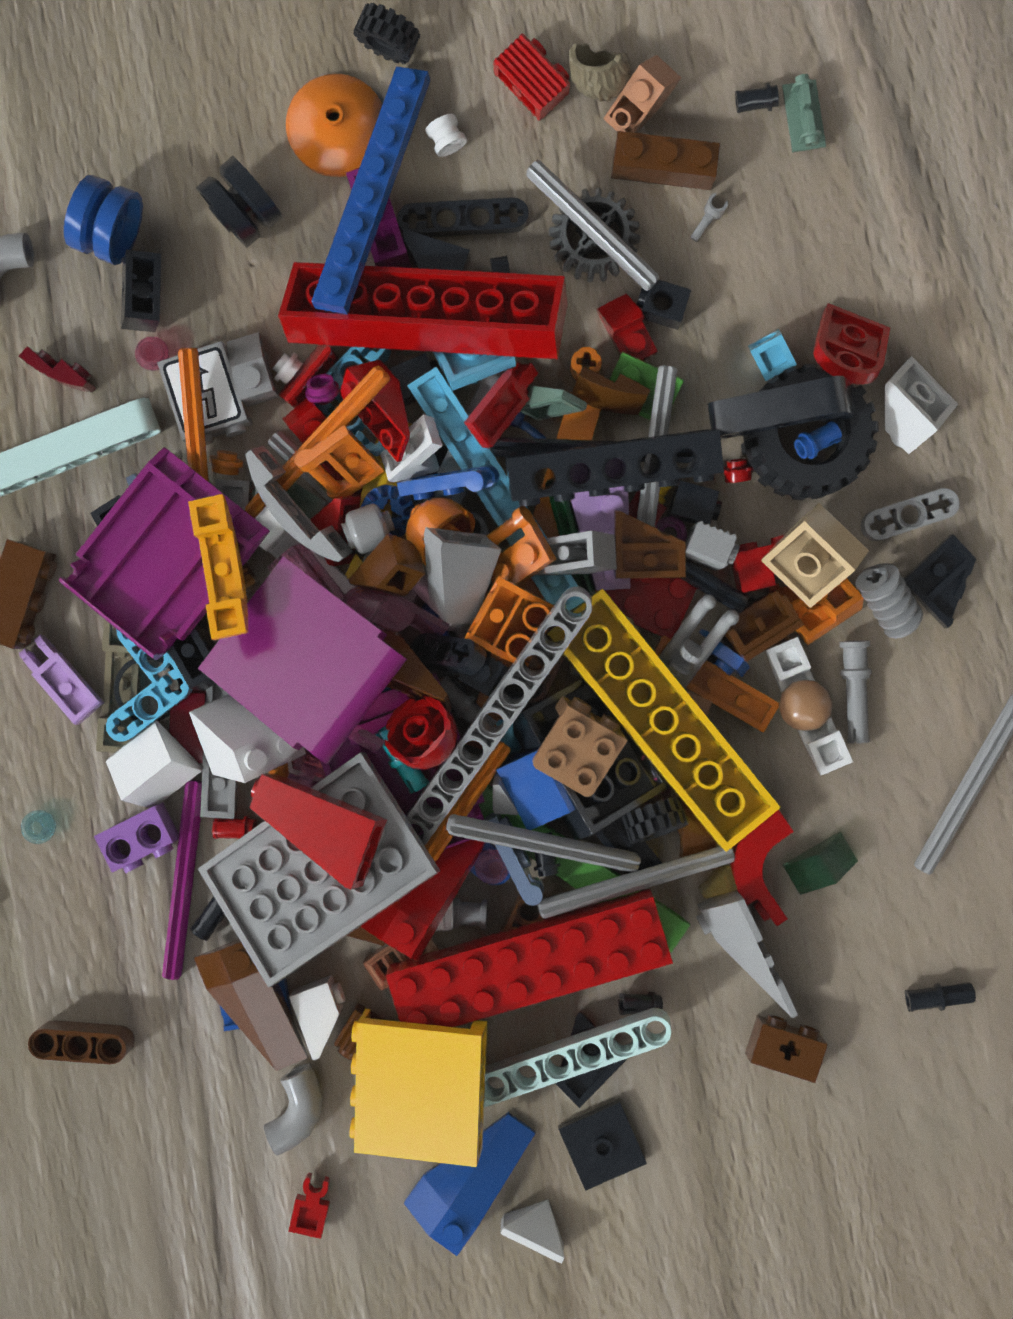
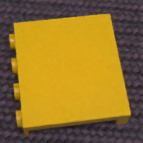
M365 1009L360 1019L354 1021L352 1027V1042H356V1053L353 1054L351 1062V1074L356 1075V1085H353L350 1096V1105L355 1107V1117L352 1118L350 1124V1138L354 1139V1153L477 1167L483 1150L487 1021H473L471 1028L466 1029L371 1019V1009Z

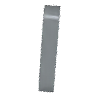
M941 488L874 510L863 517L860 525L861 532L871 541H880L950 518L959 509V498L954 491ZM938 495H940L942 500L947 499L949 501V506L945 507V513L942 509L927 513L925 506L938 502ZM906 505H911L918 511V519L914 524H907L901 518V511ZM874 516H876L878 521L893 518L894 524L882 527L881 535H879L877 530L872 531L870 529V524L874 523Z

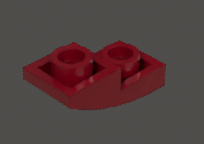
M28 346L19 354V357L34 369L65 386L93 393L96 389L89 381L92 375L78 362H75L73 365L63 359L57 362L45 350L41 349L39 352H36Z
M192 690L188 697L170 710L169 733L198 763H203V748L189 712L206 704V691Z

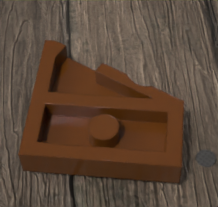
M614 511L616 579L686 577V542L624 512Z

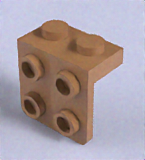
M562 696L555 706L559 718L533 757L532 762L539 771L583 796L590 797L594 794L628 740L621 729H619L621 724L617 720L606 714H603L601 718L590 712L592 707L577 697H574L571 701Z

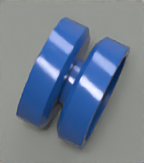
M87 175L79 182L67 207L64 221L66 245L84 254L94 252L98 259L112 265L121 264L126 249L131 250L139 233L143 212L142 197L136 191L123 186L113 188V185L108 180L95 175Z

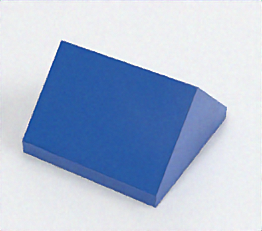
M539 748L512 755L496 769L527 830L535 829L575 810L563 784L534 767L532 760Z

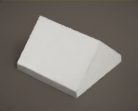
M157 720L106 761L121 801L147 808L163 802L203 770V767Z

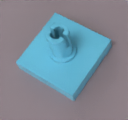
M433 352L452 391L469 384H478L479 380L481 381L484 378L516 366L515 357Z

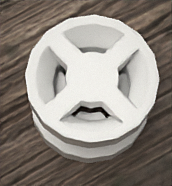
M446 114L435 119L425 129L428 138L433 139L435 142L434 150L438 157L451 155L467 143L465 134L457 128L458 120L454 114Z

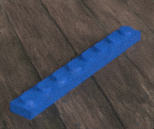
M396 66L311 300L315 309L348 315L430 83L428 71Z

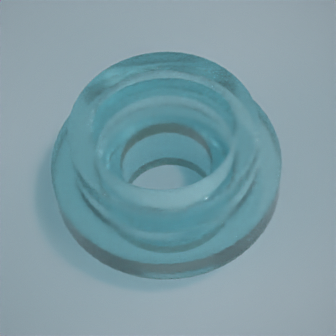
M35 810L28 813L21 822L22 835L33 844H42L49 841L56 830L54 818L43 810ZM35 821L39 822L42 826L40 833H36L33 830L32 826Z

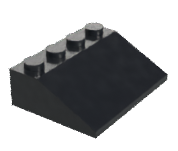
M582 678L521 712L513 722L514 734L524 752L540 748L559 718L555 706L562 696L571 701L574 697L583 700L592 707L590 712L600 718L603 714L615 720L616 718ZM622 726L619 729H621L628 741L592 796L585 797L563 784L575 810L562 816V819L574 840L593 835L670 787L669 783Z

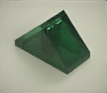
M839 831L782 866L797 892L802 895L837 884L858 860L843 834Z

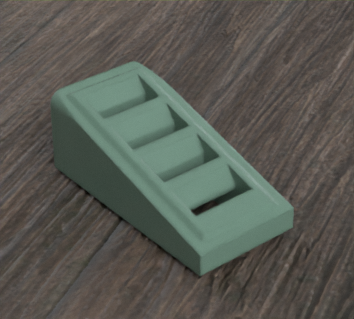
M529 385L527 387L529 400L520 412L540 421L584 411L587 408V403L565 390Z

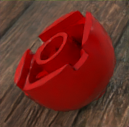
M423 696L425 699L415 701L413 698L405 701L394 710L386 724V729L390 731L387 736L388 741L385 739V746L393 757L413 769H430L439 766L449 758L455 749L457 741L455 720L440 701L428 696Z

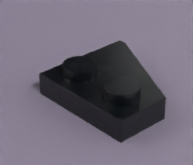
M954 534L949 535L904 577L912 595L943 628H949L953 624L954 619L952 617L958 601L963 597L966 589V579L971 574L976 562V558Z
M582 1011L575 1018L571 1036L596 1028ZM588 1043L582 1047L587 1055L596 1056L600 1053L599 1047L595 1044ZM566 1057L563 1058L561 1067L568 1064ZM627 1059L555 1084L580 1108Z

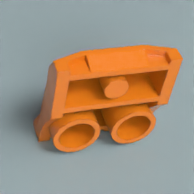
M498 576L465 638L471 639L485 650L514 663L554 605ZM532 655L528 656L525 659V664L527 667L529 665V661L532 658Z

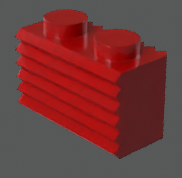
M522 33L499 57L495 58L493 61L494 74L531 111L532 115L538 121H541L569 94L570 76L559 63L553 65L545 57L547 55L546 50L537 39L533 38L530 41Z

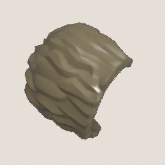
M574 43L569 50L571 80L575 84V88L588 98L598 100L599 102L604 100L609 102L613 98L618 97L631 78L630 61L625 52H619L618 54L616 52L610 53L607 49L593 52L588 43L583 45Z

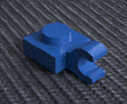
M704 629L699 631L704 638L710 633ZM721 642L718 643L710 654L717 659L714 665L729 676L734 671L743 677L750 668L749 664L741 656Z

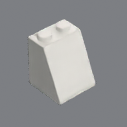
M229 694L189 712L213 775L246 783L261 776V774H265L306 754L304 747L300 750L292 748Z

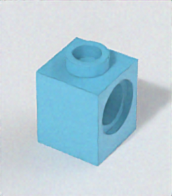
M779 329L748 345L765 381L797 365Z

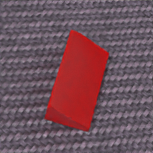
M318 345L280 391L279 396L293 408L307 398L305 394L307 381L316 375L326 374L338 361L334 351L327 345Z

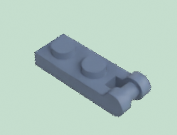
M494 812L487 815L484 820L513 826L507 816L502 818L500 814H494ZM494 844L524 902L532 906L539 904L543 897L544 884L538 877H532L528 869L531 866V861L527 852L521 849Z

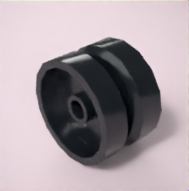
M231 156L219 167L220 175L230 187L228 190L216 178L210 176L199 184L196 189L208 203L209 210L229 233L232 232L248 248L260 237L259 229L249 217L250 215H253L263 226L269 228L279 221L283 215L248 170L234 156Z

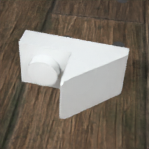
M423 414L409 427L410 438L402 461L397 462L387 449L382 451L380 455L389 482L394 483L439 470L435 452L442 447L434 417Z

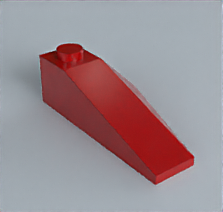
M471 839L445 849L438 860L435 861L440 869L439 873L360 927L409 958L419 961L486 842Z

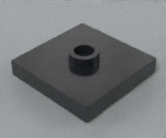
M619 1099L558 1125V1130L585 1191L647 1164Z

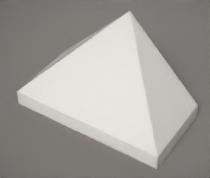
M549 1200L503 1215L500 1234L562 1264L565 1258L564 1244Z

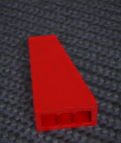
M276 773L261 774V777L256 780L252 787L251 797L253 799L249 808L345 888L352 890L362 887L387 819Z

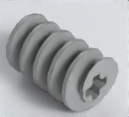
M888 563L876 564L864 570L857 577L855 582L857 589L861 591L863 599L867 601L868 607L873 611L874 617L878 619L880 627L884 629V633L888 637L895 639L903 638L918 628L923 618L922 609L917 604L915 597L912 595L910 588L906 585L896 566Z

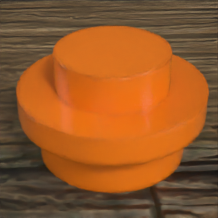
M217 450V455L209 456V462L212 463L211 471L224 475H238L239 468L243 467L244 461L237 459V453L226 450Z

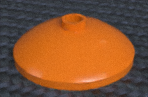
M327 74L309 81L295 94L287 111L286 133L293 152L306 167L316 173L331 177L347 176L346 172L360 168L380 113L382 102L370 86L353 76ZM331 113L339 114V118L336 121L328 120V116Z

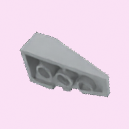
M732 887L697 904L701 914L696 916L704 934L706 935L711 932L714 939L792 1018L798 1016L781 977L773 968L775 964L764 943L760 942L763 940L762 935L744 898Z

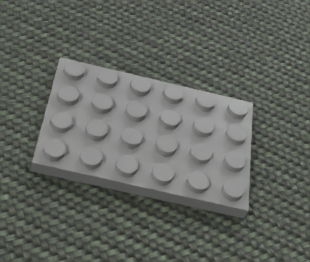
M366 752L359 753L311 787L319 792L387 819L362 887L352 890L345 888L266 821L259 824L198 868L268 988L292 974L440 872V869Z

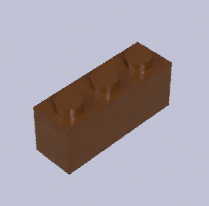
M618 131L614 148L611 179L711 190L717 175L720 143Z
M6 540L0 558V645L12 649H25L26 644L31 643L35 634L33 623L36 614L43 609L46 601L44 590L47 581L53 578L57 564L54 561L56 554L19 541Z

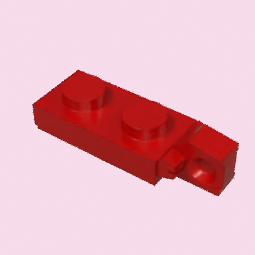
M517 363L513 369L505 371L464 422L482 448L493 447L528 402L527 387L538 375L532 363Z

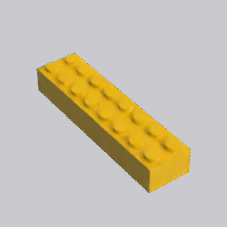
M602 588L591 596L592 612L563 655L717 844L727 852L781 807ZM586 603L581 604L573 613L582 612L586 607ZM554 626L546 633L553 642L561 641L565 637L564 630L558 626Z

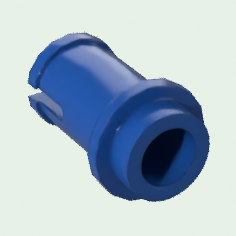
M830 421L810 433L803 432L799 434L798 439L794 442V447L802 459H813L819 451L839 443L842 440V433L838 425Z

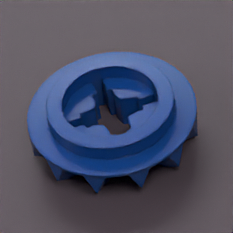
M381 485L372 489L365 496L361 507L376 504L380 509H384L390 499L391 511L402 516L391 517L395 530L389 532V534L397 537L404 535L410 513L415 507L409 495L399 496L398 487L393 485Z

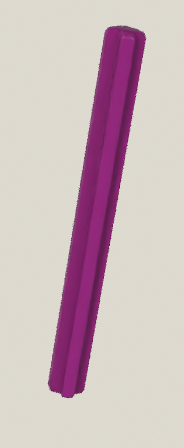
M198 780L188 781L185 784L162 970L163 978L171 980L179 979L182 976L201 822L202 781Z

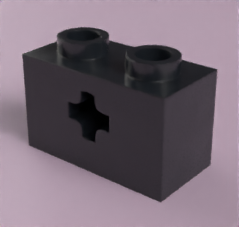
M126 249L122 262L121 329L156 332L160 322L161 254Z

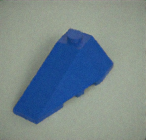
M509 1112L483 1130V1150L477 1167L441 1163L435 1168L432 1167L422 1175L405 1199L404 1205L430 1238L458 1256L489 1210L536 1134V1131Z

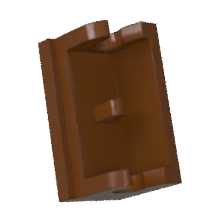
M773 590L743 609L741 613H738V623L730 627L724 638L731 650L747 662L804 624L799 619L788 598L785 595L781 597L778 590Z

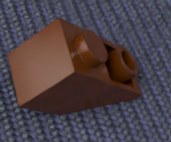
M388 533L349 578V583L377 594L406 596L426 573L419 551L413 543Z

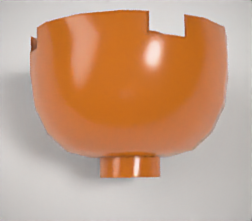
M432 498L413 508L407 522L405 536L419 551L421 561L426 566L424 531L426 527L473 533L475 519L473 514L463 505L450 498Z

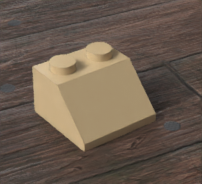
M818 503L781 538L761 561L811 608L858 568L869 550L830 512Z

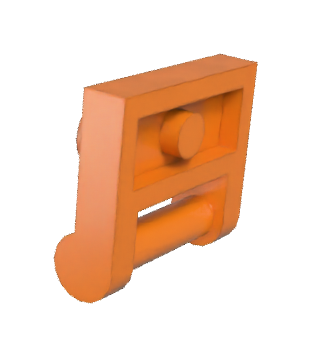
M345 425L312 449L301 450L294 459L295 465L302 472H308L327 490V495L332 500L351 496L384 472L377 458ZM327 460L345 479L342 481L335 480L320 464Z
M520 506L514 510L510 519L486 536L494 544L498 545L520 528L525 533L523 538L499 555L491 577L493 584L497 577L501 576L520 586L557 559L533 515L525 506Z

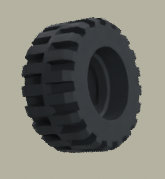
M804 364L800 369L792 367L784 370L778 376L775 375L759 391L831 377V375L822 368L817 369L815 364ZM851 384L855 417L834 421L841 430L842 440L837 443L834 453L824 462L807 465L794 460L783 449L778 437V428L742 435L744 440L741 444L742 455L747 454L749 459L747 465L753 467L751 472L755 470L760 476L757 481L764 487L769 485L774 488L773 493L782 497L790 495L794 500L822 498L841 490L858 478L857 475L864 471L871 462L869 455L875 452L878 443L876 440H873V436L879 432L878 421H872L871 416L876 409L873 401L866 403L863 395L867 391L863 386L859 385L855 388Z

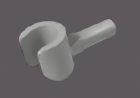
M717 193L709 197L704 207L705 214L690 236L695 242L699 240L713 220L722 217L728 206V201H726L720 209L713 207L712 202Z

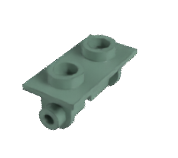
M808 74L798 75L795 77L796 83L782 85L792 153L826 147L816 79H809Z

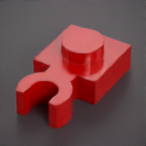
M308 1172L303 1182V1191L306 1196L297 1194L288 1232L321 1239L330 1201L321 1198L328 1191L330 1178L325 1176L322 1186L316 1188L311 1184L312 1173Z

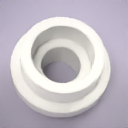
M294 352L289 357L284 353L272 368L277 372L274 377L277 382L280 379L287 384L303 363L297 359L298 354Z

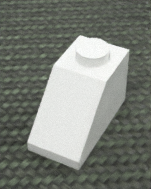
M332 975L295 988L289 996L312 1060L320 1058L343 1008L342 1003L345 1002L343 989L339 982L334 983Z

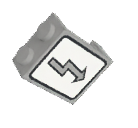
M222 341L197 349L206 445L214 442L213 437L226 434L227 437L237 436L246 432L245 427L253 425L251 417L246 414L243 402L239 399L230 370L227 346ZM177 355L159 361L157 364L181 438L186 442L179 358Z

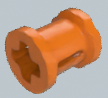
M582 347L573 354L570 373L576 381L582 371L580 364H582L583 359L590 360L589 364L592 366L589 368L596 373L600 372L602 358L594 348Z

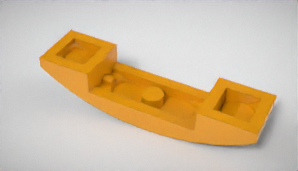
M219 494L189 501L193 533L199 539L210 603L206 604L211 640L248 633V606L238 542L225 496Z

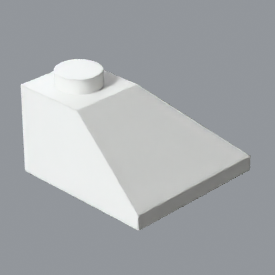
M912 356L906 360L885 384V431L890 435L892 442L896 446L903 448L908 454L933 435L958 405Z

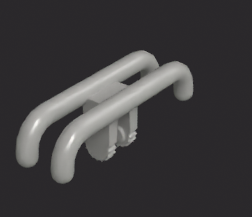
M710 594L704 595L697 602L659 655L660 660L684 689L730 627L739 621V614L735 610H728L718 620L701 645L690 640V635L703 617L716 605L714 596Z

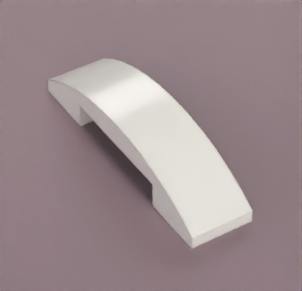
M798 637L766 650L781 693L793 682L800 680L815 681L810 671L811 665ZM831 717L817 730H798L820 775L853 762L840 731L836 730Z

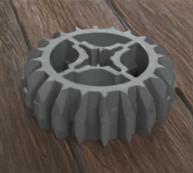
M586 188L583 189L581 200L593 212L603 213L599 218L609 227L615 221L621 231L622 240L637 253V249L633 245L640 242V235L633 232L639 229L640 224L635 220L629 221L634 217V209L623 211L626 205L625 198L615 203L613 202L615 195L613 191H610L607 198L601 197V188H596L593 197H590L589 191ZM559 208L561 214H553L552 222L556 226L549 228V236L555 239L550 241L549 246L551 250H559L554 255L556 262L566 259L563 271L568 272L573 267L576 268L575 279H579L582 272L588 273L587 281L589 283L593 282L595 273H599L602 282L606 281L607 270L614 277H617L620 273L618 264L593 240L590 239L588 241V235ZM570 223L576 227V232L581 237L575 250L570 246L566 235ZM592 252H599L604 257L608 255V257L598 260L585 258Z

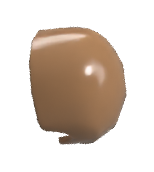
M800 680L793 682L781 693L779 709L782 719L794 729L802 731L817 730L829 720L832 714L833 702L830 693L816 681Z

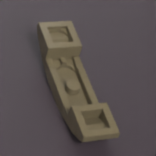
M104 619L102 651H106L104 703L102 716L98 718L96 751L116 753L133 738L124 742L113 740L106 731V722L110 715L120 708L114 695L116 676L122 666L133 659V657L119 640L116 628ZM137 663L129 667L120 680L119 694L123 704H126L140 693L142 669ZM129 717L121 721L118 718L120 725L117 728L120 732L128 731L127 726L135 721V719Z

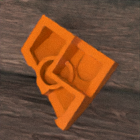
M847 578L811 608L788 586L779 587L778 583L776 586L769 587V592L778 590L781 597L785 595L792 604L799 619L804 624L796 632L807 646L861 611L864 599Z

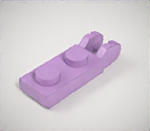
M40 634L34 640L39 649L49 659L42 664L35 654L26 648L19 653V656L33 672L31 675L75 725H80L104 702L64 655L58 652L56 647Z

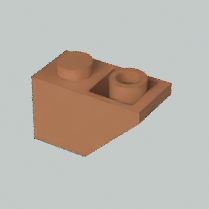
M658 55L653 56L639 64L603 119L617 132L637 133L664 104L681 80V77Z

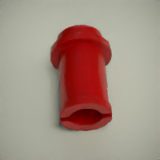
M244 816L243 819L214 818L212 825L213 838L240 839L257 827L256 819H251L250 816Z

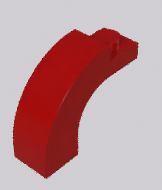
M779 810L732 847L735 860L729 863L730 877L734 889L744 898L747 906L757 900L758 902L753 906L764 922L770 919L776 926H779L788 918L764 883L763 864L768 852L777 843L794 832Z

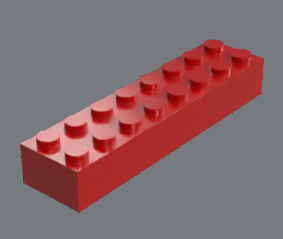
M294 262L278 314L288 343L558 359L568 303L565 276L365 266L348 315L315 309L311 302L325 264Z
M646 889L547 918L527 926H520L517 929L504 933L499 932L421 955L419 961L410 958L389 965L385 976L400 1022L456 1027L673 964L653 894L651 889Z

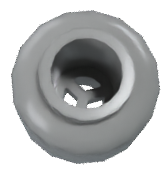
M369 504L348 512L345 517L346 522L341 524L350 550L356 548L361 554L373 551L389 532L395 530L389 512H381L376 504Z

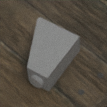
M426 527L424 531L429 607L447 625L458 627L460 624H472L481 608L501 549L483 534Z

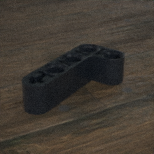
M831 376L721 399L707 404L710 426L712 429L720 430L721 439L817 420L833 422L855 417L851 383L844 376Z

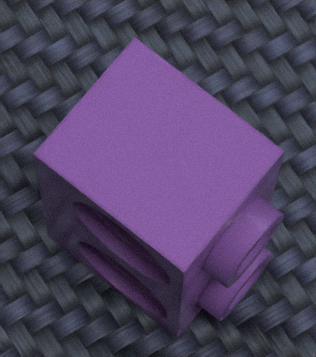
M162 802L95 835L94 838L111 872L113 873L123 868L124 872L128 873L144 864L141 858L153 853L155 858H158L173 850L174 848L171 843L179 839V833ZM150 824L156 825L160 829L161 838L159 841L149 837L148 827ZM120 839L129 843L131 848L129 856L120 853L118 849Z

